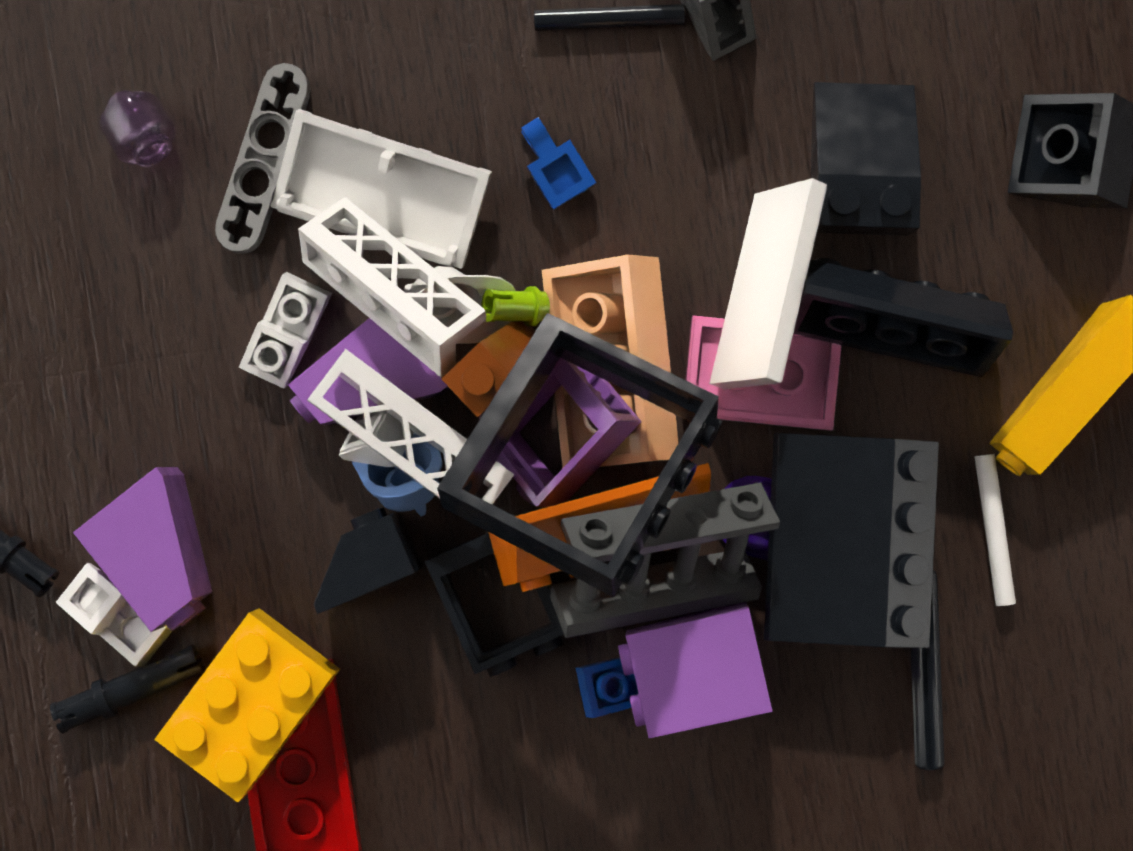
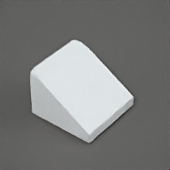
M386 411L370 413L372 433L382 442L404 439L402 423ZM363 415L357 417L355 422L365 428ZM410 429V434L412 438L414 432ZM350 432L340 449L339 456L343 460L382 467H395V465ZM405 445L390 447L403 456Z

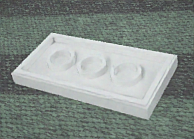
M811 178L754 194L710 385L721 389L778 384L783 381L827 191V184Z

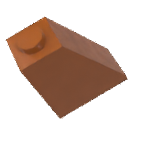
M511 321L479 342L441 380L481 419L535 333L534 328L527 326L523 321Z

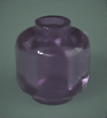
M125 90L116 93L107 102L99 122L102 134L118 159L126 164L139 165L141 167L155 165L166 158L172 149V143L176 134L173 121L158 98L148 91Z

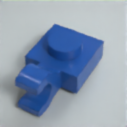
M539 117L521 127L522 135L538 157V160L529 164L527 169L553 211L596 185L597 182L571 140L556 147Z

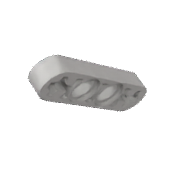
M281 63L274 65L263 78L216 220L215 232L218 241L222 246L237 254L253 252L260 246L273 211L271 203L295 112L298 109L306 111L310 99L311 87L309 80L301 69L293 64ZM288 76H293V82L299 88L297 94L289 93L283 106L286 112L293 113L291 119L288 120L285 116L275 111H265L268 104H271L276 109L278 108L281 94L274 88L276 82L285 83ZM269 122L279 123L284 127L285 131L282 144L273 149L262 147L257 138L260 128ZM259 169L267 173L269 187L260 196H249L243 191L242 180L249 171ZM237 198L250 206L262 207L259 215L249 210L246 225L252 229V234L250 238L241 237L238 244L233 243L234 235L227 231L230 223L239 224L244 212L241 207L234 206Z

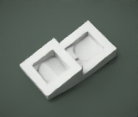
M86 563L56 601L62 609L90 634L100 635L135 667L145 666L172 632L167 626L150 632L107 575L91 563Z

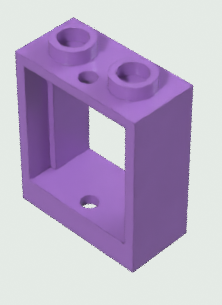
M560 358L496 461L514 474L513 478L518 483L516 485L517 490L527 502L536 507L558 505L567 502L642 421L608 381ZM562 385L597 427L598 431L554 477L519 432Z

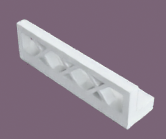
M343 197L298 228L303 263L440 377H443L456 365V343L486 321V310L346 197ZM344 218L358 228L357 236L334 235L328 229ZM363 250H385L392 255V264H370L363 259ZM398 278L421 279L428 285V293H405L398 287ZM434 307L457 308L464 316L447 327L433 316Z
M345 349L307 401L440 499L437 490L439 483L433 480V478L445 476L452 465V461L455 460L467 439ZM339 376L359 391L362 408L340 411L325 400L323 396ZM367 397L378 406L369 407ZM386 411L402 423L404 439L382 442L372 433L370 413ZM363 414L365 428L348 416ZM410 429L420 437L411 438ZM428 442L442 452L446 471L425 474L415 466L412 444ZM405 445L407 460L390 447ZM497 461L483 481V484L489 487V490L482 499L492 505L514 476L512 472Z

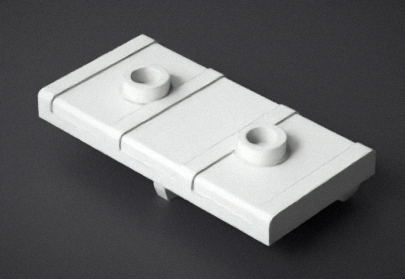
M298 109L295 112L271 207L277 209L278 212L310 221L343 197H346L420 258L447 267L454 266L462 269L467 259L492 171L458 162L422 148L418 149L372 134V132L360 128L356 129ZM346 218L330 228L357 236L358 228Z

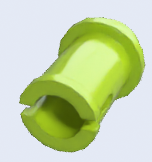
M529 286L524 291H496L495 289H487L482 296L481 307L486 310V322L523 321L527 326H537L539 322H542L545 315L549 313L550 301L547 293L540 291L536 286Z

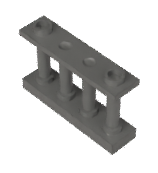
M761 482L670 499L666 507L671 509V513L663 531L657 539L651 536L648 537L639 552L645 557L637 576L630 585L622 582L614 597L579 579L553 584L550 598L565 638L758 600L762 586L746 554L749 535L778 529L780 525V520ZM643 504L561 519L560 526L567 544L602 562L610 561ZM727 539L724 552L698 557L701 543ZM678 548L676 561L649 566L653 552Z

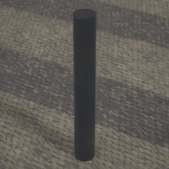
M684 4L534 10L535 31L681 25L685 22Z

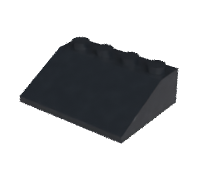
M774 433L770 502L780 520V525L778 529L769 530L764 640L874 647L929 648L939 442Z

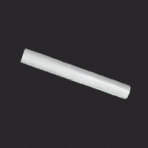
M995 454L974 456L996 606L1016 604Z

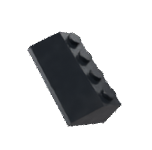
M817 258L810 260L793 334L983 377L1012 341L1013 329L1006 305L990 301L986 295L981 293H955L942 290L937 284L929 281H915L912 283L891 278L888 273L881 270L869 269L860 271L843 267L838 261L833 259Z

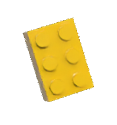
M260 608L247 614L154 740L236 802H239L250 792L340 671V668Z

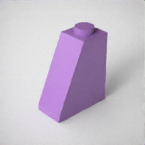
M370 318L288 384L296 394L290 402L298 413L309 424L316 419L321 425H330L337 422L308 402L307 399L345 349L415 401L442 395L450 389L441 380L442 377L438 376ZM339 376L323 396L325 400L340 411L362 408L359 391ZM367 397L369 407L378 406ZM363 414L352 415V416H348V417H350L351 419H353V418L362 416Z

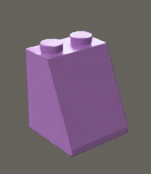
M155 467L73 532L150 632L165 626L170 631L175 630L179 626L183 627L206 609L201 601L212 593V588L185 477L178 467Z
M747 602L698 611L627 630L625 635L627 643L618 645L624 675L634 674L639 693L630 696L636 727L646 725L648 738L773 712Z

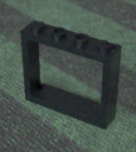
M547 313L437 487L442 508L614 597L622 582L630 585L637 576L645 557L639 552L648 537L651 536L657 539L663 531L671 513V509L666 506L675 490L684 493L690 484L697 468V464L692 461L699 448L703 446L708 449L714 442L722 425V421L717 419L719 396ZM560 358L691 422L608 564L475 496Z

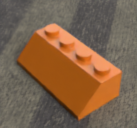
M709 463L697 466L694 476L684 493L675 490L671 499L710 492L711 470ZM659 477L515 517L567 543L560 526L561 519L643 504ZM488 532L503 586L520 583L522 592L552 584L550 574L561 571L555 566Z

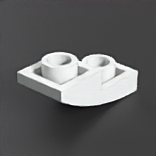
M288 272L282 274L263 320L259 321L255 327L239 368L285 389L312 339L332 293Z

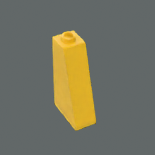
M1132 295L1100 304L990 441L989 444L1000 452L996 456L997 461L1017 476H1021L1023 472L1027 475H1041L1133 373Z

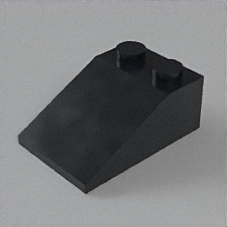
M814 82L810 179L814 178L827 184L817 233L909 236L920 228L921 169L914 85Z

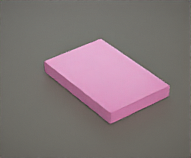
M703 316L691 317L685 380L719 396L717 419L833 431L841 345L793 334L781 383L721 389L709 383L725 319Z

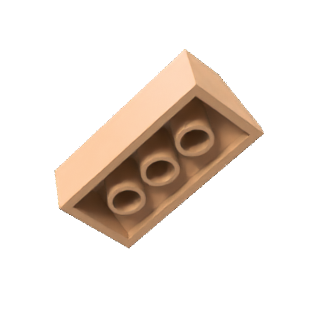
M622 255L542 270L544 292L547 293L550 301L549 314L671 373L659 257ZM610 383L642 422L600 467L669 460L679 443L676 415ZM561 385L555 392V403L563 468L598 429Z

